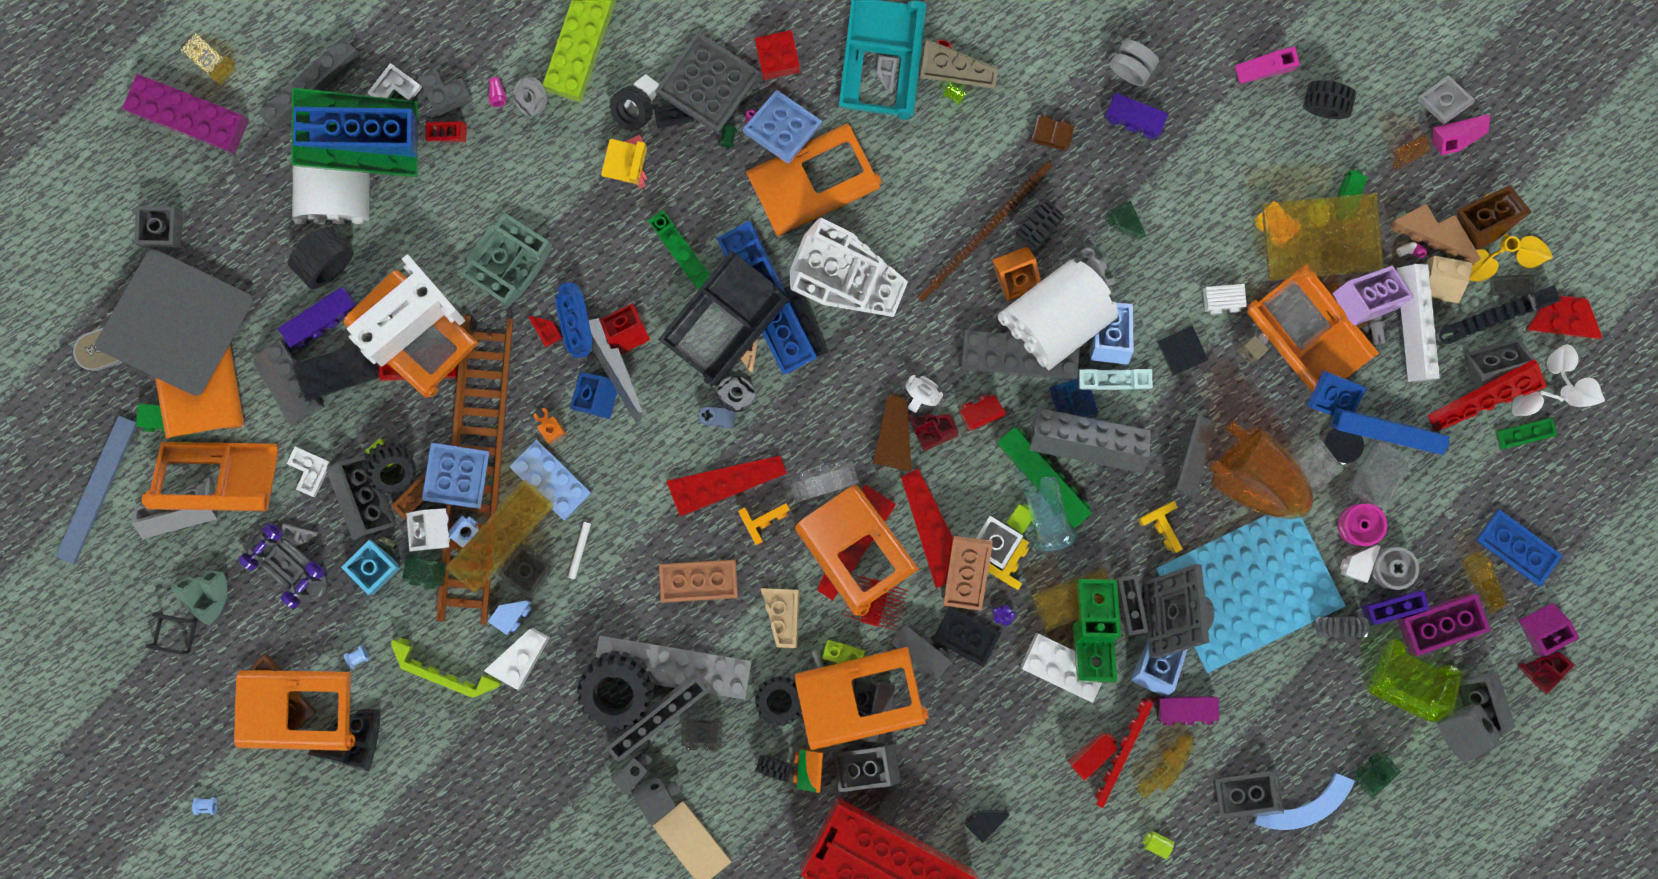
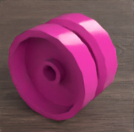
M1371 504L1351 505L1345 508L1339 515L1337 522L1338 532L1341 538L1348 544L1371 546L1380 542L1385 536L1387 519L1383 511L1377 506Z

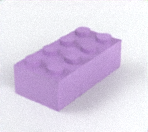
M1393 266L1350 280L1333 293L1337 303L1342 307L1353 326L1395 311L1414 298Z

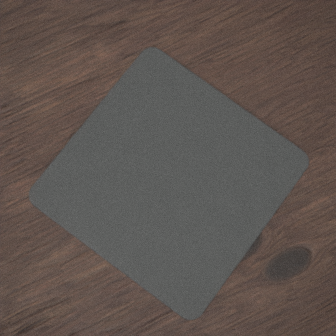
M151 249L144 256L98 336L95 346L99 351L191 395L198 396L204 392L253 303V298L250 294L156 249Z

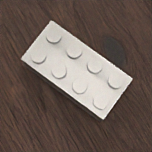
M1038 633L1035 634L1020 666L1021 669L1092 703L1102 684L1097 682H1077L1075 651ZM1091 659L1093 666L1100 667L1099 662Z

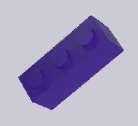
M1115 93L1104 118L1108 119V122L1113 125L1121 124L1126 126L1125 129L1128 131L1141 132L1148 139H1157L1161 134L1168 113Z
M1420 590L1361 606L1364 617L1368 619L1369 625H1377L1430 610L1425 592Z

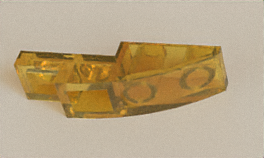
M1183 734L1176 740L1177 744L1172 749L1170 747L1161 754L1163 757L1160 759L1165 766L1156 768L1149 780L1145 779L1138 785L1139 789L1136 792L1144 800L1158 787L1161 791L1165 792L1179 777L1193 748L1194 737L1192 735Z

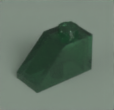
M1131 201L1108 211L1107 222L1110 227L1113 226L1115 231L1138 240L1146 236Z

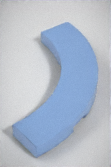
M1335 773L1327 788L1314 801L1294 809H1284V814L1255 817L1253 823L1265 828L1278 830L1298 829L1312 825L1330 815L1341 805L1351 791L1355 781Z

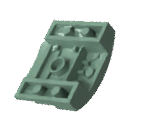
M504 213L497 224L488 227L479 243L467 256V265L460 275L509 307L534 280L546 261L552 244Z

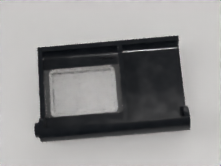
M731 251L658 340L703 374L705 377L703 380L711 387L713 385L718 386L791 298L739 255Z

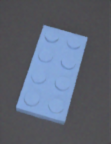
M535 440L510 466L564 521L591 494L538 440Z

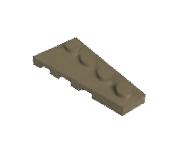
M926 39L920 78L995 88L998 75L997 67Z

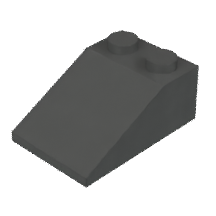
M894 744L833 754L839 792L887 787L901 783Z
M1269 771L1215 779L1221 819L1284 814L1279 775L1277 773Z

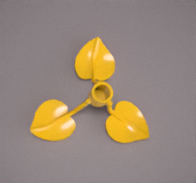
M1505 233L1503 235L1504 238L1500 241V250L1491 255L1486 250H1476L1481 259L1472 266L1469 281H1483L1491 278L1499 267V263L1493 257L1503 252L1518 250L1516 260L1525 268L1537 267L1552 259L1553 256L1548 246L1535 236H1525L1519 240L1517 237L1509 236L1508 233Z

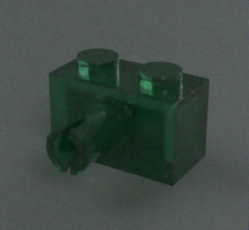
M1381 752L1373 754L1368 759L1369 763L1364 767H1359L1354 772L1355 776L1352 777L1365 794L1372 798L1401 773L1388 756Z

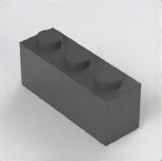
M1137 574L1115 577L1125 635L1130 636L1148 632Z

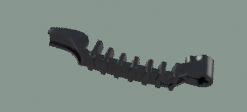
M1555 285L1520 297V299L1512 300L1499 307L1491 308V310L1483 311L1481 314L1473 315L1470 318H1465L1462 321L1440 328L1435 331L1436 344L1439 346L1451 344L1467 337V335H1473L1477 331L1480 332L1485 330V328L1493 327L1495 324L1504 323V321L1512 320L1516 316H1523L1525 313L1557 303L1561 300ZM1452 333V335L1447 336L1445 339L1442 338L1444 334Z

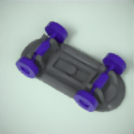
M267 523L265 526L258 527L252 532L248 541L249 554L243 553L238 560L249 570H255L260 565L287 590L281 595V600L284 604L295 609L299 606L300 601L313 602L325 594L327 578L324 569L319 564L310 561L291 544L277 526Z

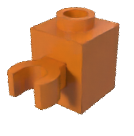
M542 408L545 413L544 417L539 418L535 413L534 418L542 423L537 428L547 443L552 444L567 433L557 418L552 416L549 419V411Z

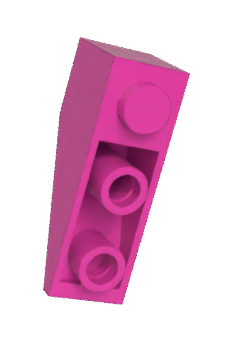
M1291 47L1252 59L1234 67L1239 84L1294 71L1300 63L1295 47Z
M1488 114L1433 127L1432 143L1441 155L1461 151L1489 132L1490 116Z

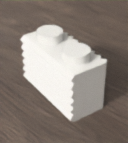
M1244 284L1211 286L1203 289L1205 312L1210 311L1211 315L1222 314V310L1238 313L1247 305Z

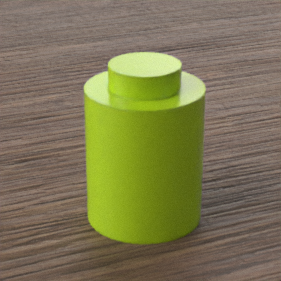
M1151 831L1150 834L1146 833L1142 841L1144 849L1164 859L1169 857L1174 847V841L1154 831Z

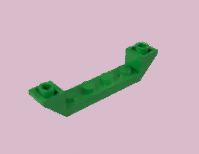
M661 210L650 218L648 223L697 290H699L711 275L675 228L664 210ZM710 304V307L715 313L720 310L714 304Z

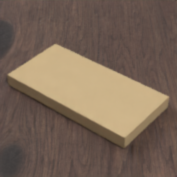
M684 800L653 824L655 830L694 879H712L732 862Z

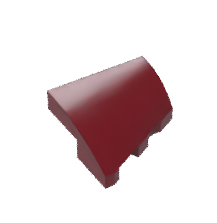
M913 414L908 415V420L924 452L958 437V428L950 414H941L939 416L926 414V417L916 418L913 417Z
M1556 652L1548 657L1537 658L1535 661L1527 664L1521 663L1518 667L1547 696L1573 670L1575 664L1562 653Z

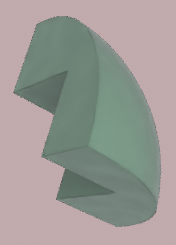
M207 571L203 576L197 578L189 576L171 587L180 602L196 618L207 625H211L219 616L227 597V581L224 573L219 571Z

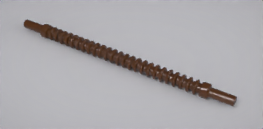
M1049 161L1035 174H1031L1028 178L1029 181L1026 180V184H1022V188H1018V192H1014V196H1010L1011 200H1007V204H1003V208L1000 207L999 212L996 211V215L991 216V220L988 219V224L984 223L985 227H981V231H977V235H973V239H969L970 242L965 243L966 247H962V251L959 250V254H955V258H951V262H947V266H943V270H939L940 274H936V278L933 277L929 281L930 284L917 296L921 302L935 289H938L941 286V282L944 283V279H948V275H952V271H956L955 267H959V263H963V259H967V255H971L970 252L975 251L974 247L978 248V243L981 244V240H985V236H989V232H993V228H997V224H1001L1000 220H1004V216L1007 217L1008 212L1011 213V209H1015V205H1019V201H1023V197H1027L1026 193H1030V189H1034V185L1037 186L1041 182L1040 179L1053 166Z

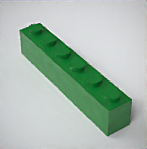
M1013 427L996 444L1071 528L1075 529L1092 514L1089 510L1091 506L1084 499L1081 501L1076 496L1078 492L1072 485L1067 486L1064 482L1065 477L1059 471L1055 472L1051 468L1053 464L1047 457L1042 458L1038 452L1030 450V443L1025 439L1027 435L1021 428L1016 429Z

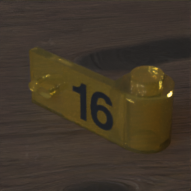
M196 33L180 49L219 85H222L236 70L234 67L236 63L228 56L223 58Z

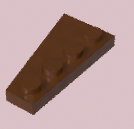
M268 654L263 655L251 666L252 670L282 671ZM290 691L288 700V729L298 730L317 711L300 691Z

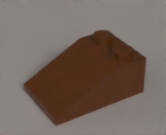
M1509 185L1458 209L1457 219L1472 244L1478 250L1498 240L1531 214V210L1513 187Z

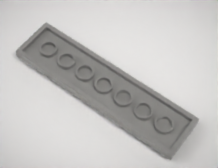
M599 636L596 657L599 658L601 654L606 652L610 655L612 651H618L621 655L623 652H627L629 657L632 658L635 655L639 658L638 662L640 664L644 662L648 666L646 671H651L653 676L651 681L655 685L676 688L696 671H699L710 684L708 694L746 699L752 661ZM609 676V677H613V678L622 679V678L616 677V676Z

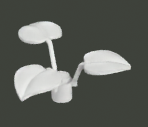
M1566 344L1555 350L1547 360L1548 370L1553 374L1561 372L1567 384L1561 389V395L1558 396L1544 391H1536L1526 396L1518 395L1512 403V414L1514 416H1528L1538 412L1544 403L1542 395L1559 399L1561 402L1565 400L1569 405L1575 407L1596 405L1605 402L1599 383L1593 378H1583L1575 384V387L1570 383L1565 371H1572L1576 368L1578 354L1571 345Z

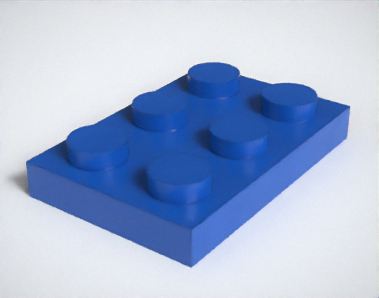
M1323 371L1307 406L1331 416L1334 415L1335 408L1355 412L1367 388Z

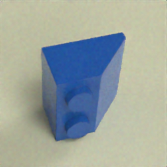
M580 372L570 409L610 419L618 392L609 378Z

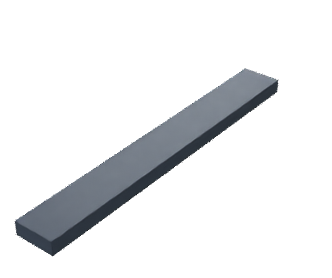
M118 415L55 557L71 564H76L137 428L136 422Z

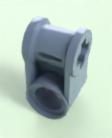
M704 407L699 411V420L704 425L734 428L736 412L729 411L724 407ZM706 411L713 415V418H709V421H705V418L702 417V414L704 415Z

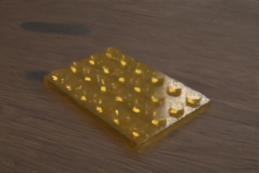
M1377 193L1262 204L1268 281L1383 269Z

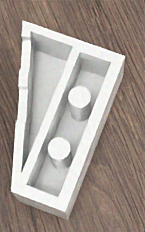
M534 628L529 629L484 671L517 690L521 689L550 637Z

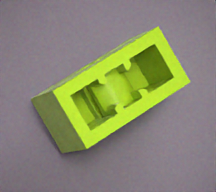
M828 639L822 659L841 663L862 658L865 649Z

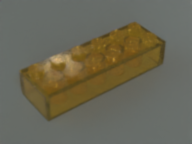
M523 480L445 568L474 594L478 593L553 510L555 505L527 480Z

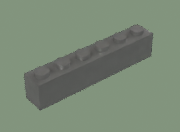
M342 37L257 113L271 128L278 131L292 119V88L323 91L355 63L361 55Z
M696 671L645 712L644 717L640 721L637 720L635 725L631 727L629 725L626 726L625 729L608 741L606 749L619 763L708 693L710 684L699 671Z

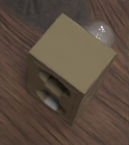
M1264 333L1259 334L1257 337L1253 336L1247 339L1236 351L1249 364L1253 363L1269 350L1265 346L1269 341V337Z

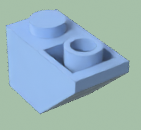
M527 600L499 605L488 622L506 635L511 632L515 633L521 625L519 620L522 616L526 617L531 611L530 605L532 602Z

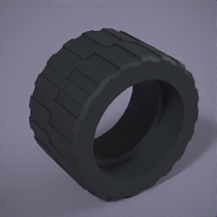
M323 227L314 231L300 242L288 259V266L310 289H317L329 283L345 269L352 259L354 250L332 227Z

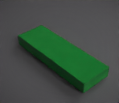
M1553 417L1495 431L1500 450L1558 436Z

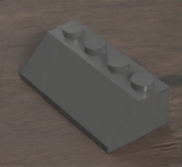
M279 340L263 349L255 358L253 363L291 427L324 408L320 398L305 402L291 367L299 362L285 341Z
M1201 415L1190 418L1169 491L1189 497H1195L1196 494H1199L1201 489L1199 481L1201 476H1204L1207 465H1205L1206 457L1209 458L1212 451L1210 443L1217 434L1216 422Z
M365 455L337 462L326 469L353 541L396 526L385 494L374 490L363 470V460H366Z

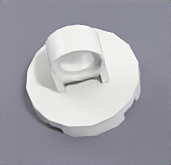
M912 375L906 382V389L913 397L908 409L916 413L922 403L929 406L939 404L943 393L938 392V385L924 376L916 378V375Z

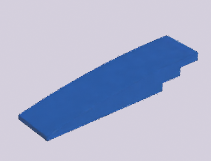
M751 221L716 238L725 258L731 251L735 252L786 293ZM789 301L762 333L783 375L818 358L792 303Z

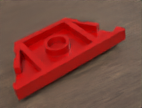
M1559 295L1561 301L1537 310L1532 322L1526 328V331L1602 339V334L1588 299Z

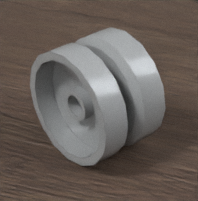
M1124 40L1118 50L1119 54H1115L1111 60L1110 68L1129 83L1144 86L1150 77L1149 72L1154 71L1159 63V59L1146 46L1133 40Z
M1382 548L1378 552L1370 576L1382 588L1405 589L1414 584L1418 577V560L1412 552L1405 548Z

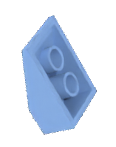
M1116 303L1118 309L1117 318L1091 338L1090 360L1120 364L1129 363L1133 354V304Z
M1148 638L1136 664L1131 681L1166 698L1175 691L1188 649L1160 658H1150Z

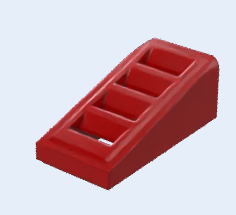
M462 121L426 122L425 141L466 142V123ZM436 127V136L433 137V130ZM441 127H443V136H441ZM449 127H451V136H449Z

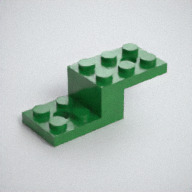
M1078 579L1079 620L1073 624L1077 682L1115 683L1117 682L1114 642L1121 638L1117 580ZM1094 595L1102 597V604H1097L1094 601ZM1093 657L1099 659L1100 667L1092 665L1091 659Z

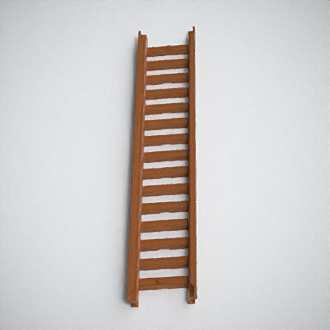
M463 315L465 322L462 323V328L476 340L505 342L504 353L471 351L458 366L451 446L489 451V455L495 456L494 467L487 466L486 474L493 475V485H484L483 493L492 494L491 505L481 504V509L446 504V514L448 515L447 527L449 531L456 523L454 522L455 510L490 513L489 524H477L479 531L488 532V542H470L465 548L466 550L487 551L486 562L451 560L452 549H464L455 541H452L451 538L449 547L442 548L436 621H445L447 606L482 609L480 624L487 625L514 319H507L506 334L471 332L472 316ZM468 358L503 361L502 372L468 369ZM467 377L502 380L501 391L466 388ZM465 396L500 399L499 410L464 407ZM463 415L498 418V427L493 429L463 426ZM462 434L497 437L496 448L461 445ZM463 527L461 530H469L470 528ZM450 568L485 570L484 582L449 579ZM448 587L483 589L482 601L447 598Z

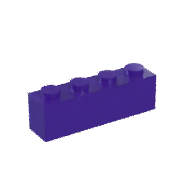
M340 287L277 329L290 348L300 350L308 345L307 342L312 338L317 339L321 337L326 329L338 326L340 324L339 321L345 318L357 304L349 291L344 287Z

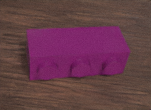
M1216 696L1157 697V720L1163 722L1165 726H1173L1175 722H1182V725H1194V721H1202L1203 725H1212L1214 721H1219V699Z

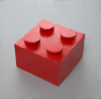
M792 30L755 37L763 80L800 73Z

